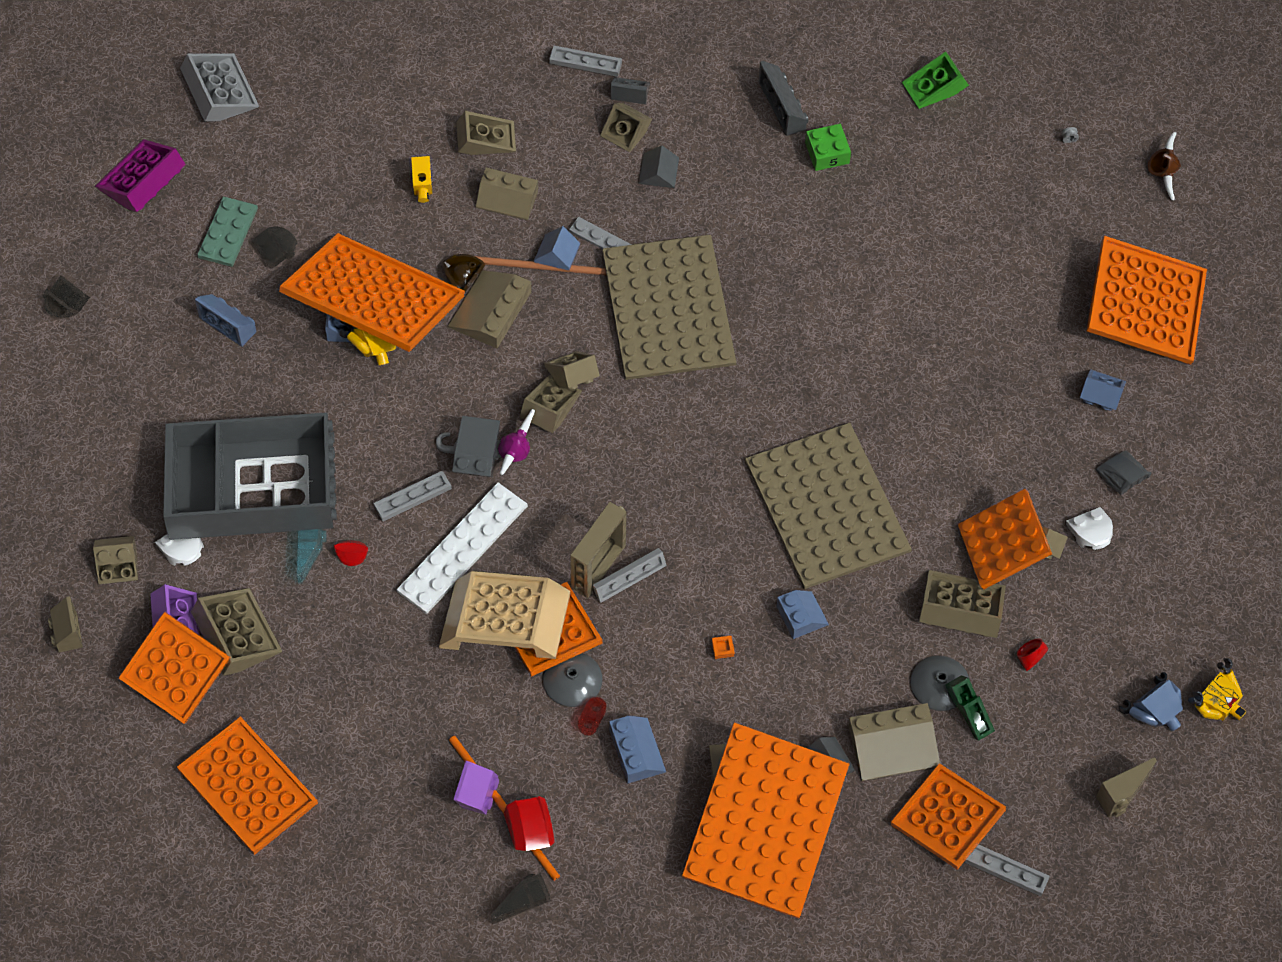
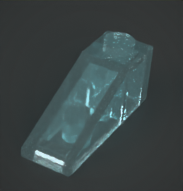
M323 529L298 530V584H303L321 553L323 542H327V531H323Z

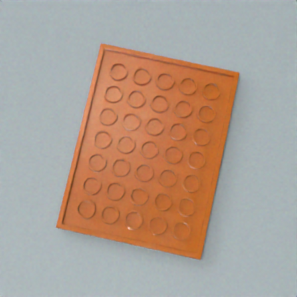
M339 233L280 285L279 292L408 352L446 316L465 294V291Z
M734 722L682 877L799 919L849 763Z

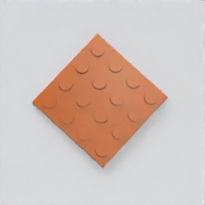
M1026 489L958 524L982 589H986L1052 555L1034 505Z
M568 582L561 584V586L570 590V598L556 659L536 657L533 648L514 647L531 677L603 644L602 638Z
M164 612L119 679L185 724L231 657L170 614Z
M939 763L891 821V826L958 870L1006 811V806Z

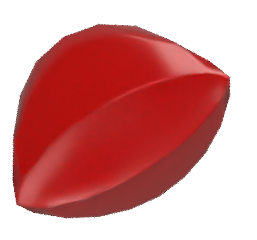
M355 540L342 541L334 545L339 561L347 566L361 564L368 553V547L364 543Z
M1040 638L1030 640L1021 646L1017 651V656L1024 669L1028 671L1037 664L1048 651V647Z

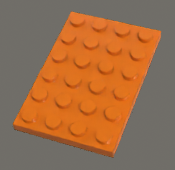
M241 716L177 766L178 771L254 855L318 804V800Z

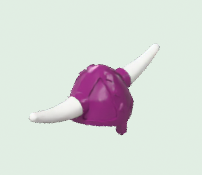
M534 409L529 412L516 433H510L501 439L498 445V452L504 461L500 475L506 472L512 462H520L527 458L530 446L526 435L535 412Z

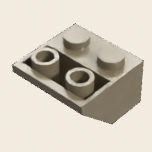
M135 536L95 540L93 550L98 584L138 580Z

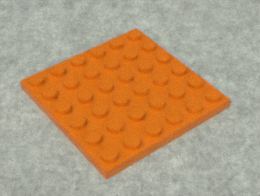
M1104 236L1101 241L1087 332L1191 365L1194 362L1207 269Z

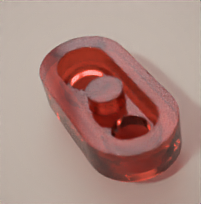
M593 697L587 702L578 720V729L582 734L593 735L598 730L606 713V702L602 698ZM597 706L600 710L594 711L593 708ZM589 723L592 725V727L585 728L584 725Z

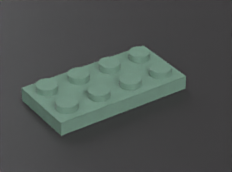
M223 196L198 252V258L233 267L258 206Z

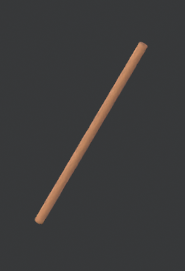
M475 256L481 259L485 265L606 275V269L599 267L572 265L570 270H565L533 261Z

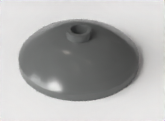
M581 653L545 670L543 673V686L547 695L554 702L567 707H578L591 702L598 695L602 686V672L594 659ZM575 672L576 675L570 676L569 673Z
M931 656L919 662L914 668L910 681L911 689L921 704L928 703L929 709L947 711L957 706L952 702L945 684L961 675L968 678L969 675L958 661L946 656ZM939 676H943L945 679L940 680Z

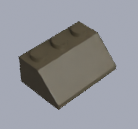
M486 168L480 182L476 208L528 220L538 194V180Z

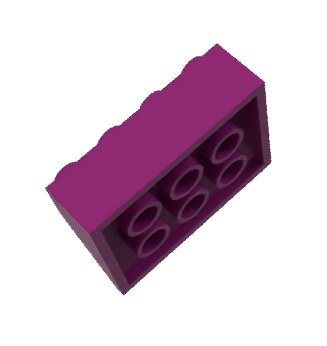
M143 139L95 187L126 209L138 212L186 164L176 148Z

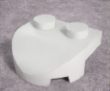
M1101 507L1066 521V525L1076 537V542L1080 547L1084 548V545L1092 546L1096 550L1110 544L1113 536V525L1111 519Z
M167 534L155 542L169 563L174 566L176 563L189 565L195 562L201 556V549L204 548L201 538L169 540Z

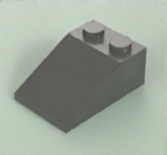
M462 416L452 472L493 477L500 427L499 420Z

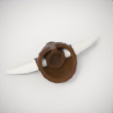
M1176 132L1171 134L1165 148L1156 151L1148 162L1149 172L1155 176L1163 177L1171 200H1175L1172 188L1173 174L1181 167V163L1173 151Z

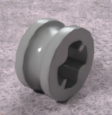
M1068 127L1062 131L1064 143L1076 142L1079 139L1077 128Z

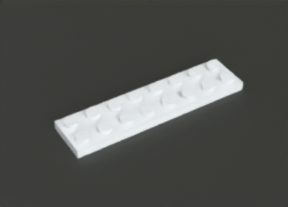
M497 483L398 587L397 592L427 614L455 585V581L470 569L528 507L527 503L500 483Z

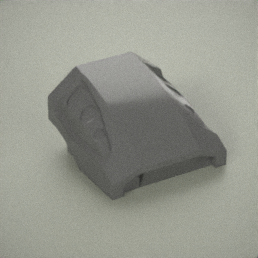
M1126 450L1096 469L1104 481L1120 495L1146 478L1148 479L1152 474Z

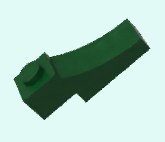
M961 675L945 684L952 702L960 710L976 740L979 741L995 731L980 696L976 695L968 677Z

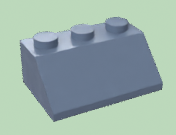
M210 294L195 299L199 318L241 347L256 333L254 320L242 315L237 308L227 305L222 298H217Z
M626 716L609 721V731L627 783L666 772L648 718Z

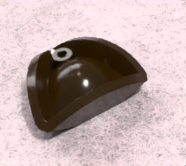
M456 254L448 257L441 263L452 285L465 292L485 267V263L481 259L469 254Z

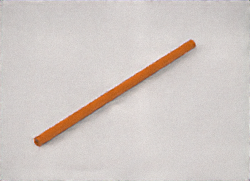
M451 737L449 739L450 743L464 762L469 761L476 764L457 737ZM494 790L492 798L504 814L507 804L499 793ZM540 849L531 850L553 881L556 878L558 879L560 875Z

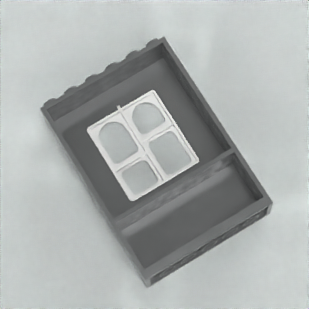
M328 412L165 424L164 521L169 540L333 528V521L337 520L335 509L336 480L334 477L336 473L334 462L335 448L333 447L335 437L334 432H331L333 431V422L328 419ZM298 463L305 469L303 477L299 480L271 482V466L274 464ZM258 465L263 467V481L261 483L240 484L241 467ZM295 488L305 493V500L302 504L281 506V490ZM271 490L273 492V506L240 509V494L242 492Z

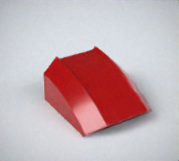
M538 796L530 799L515 800L506 805L504 816L515 850L529 851L550 847L555 843L551 818L545 798Z

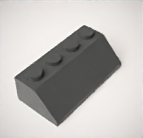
M761 61L758 82L786 136L806 130L808 116L805 112L803 113L799 99L795 98L792 86L788 85L785 73L781 72L779 66Z

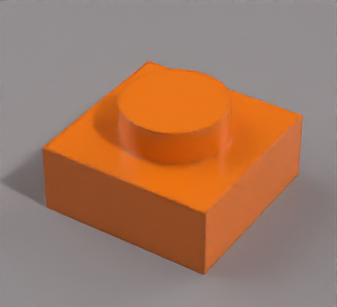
M732 636L712 638L715 659L734 657Z

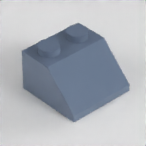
M1090 369L1080 398L1088 404H1099L1105 410H1116L1126 381Z
M795 590L777 598L776 607L793 639L829 625L811 591Z

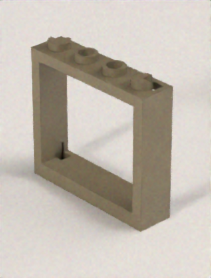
M609 502L571 554V589L587 599L594 591L593 585L602 580L626 546V511L622 506L618 507Z

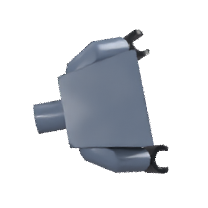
M1161 672L1160 676L1162 679L1158 678V676L1154 678L1155 687L1134 702L1133 707H1131L1129 700H1124L1123 704L1128 707L1123 708L1119 706V711L1122 714L1129 713L1132 717L1151 726L1157 727L1166 724L1171 731H1174L1181 726L1176 718V715L1183 710L1181 690L1172 681L1167 680L1165 672Z

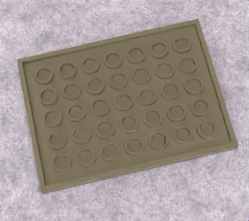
M711 235L603 248V258L625 380L736 365Z
M851 423L745 458L748 469L804 589L912 551Z

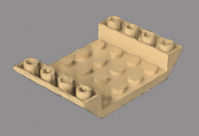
M471 571L455 581L439 648L459 650L461 642L533 648L536 657L556 659L570 598V590L544 577Z

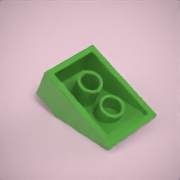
M944 52L902 82L919 109L955 96L969 86L947 52Z

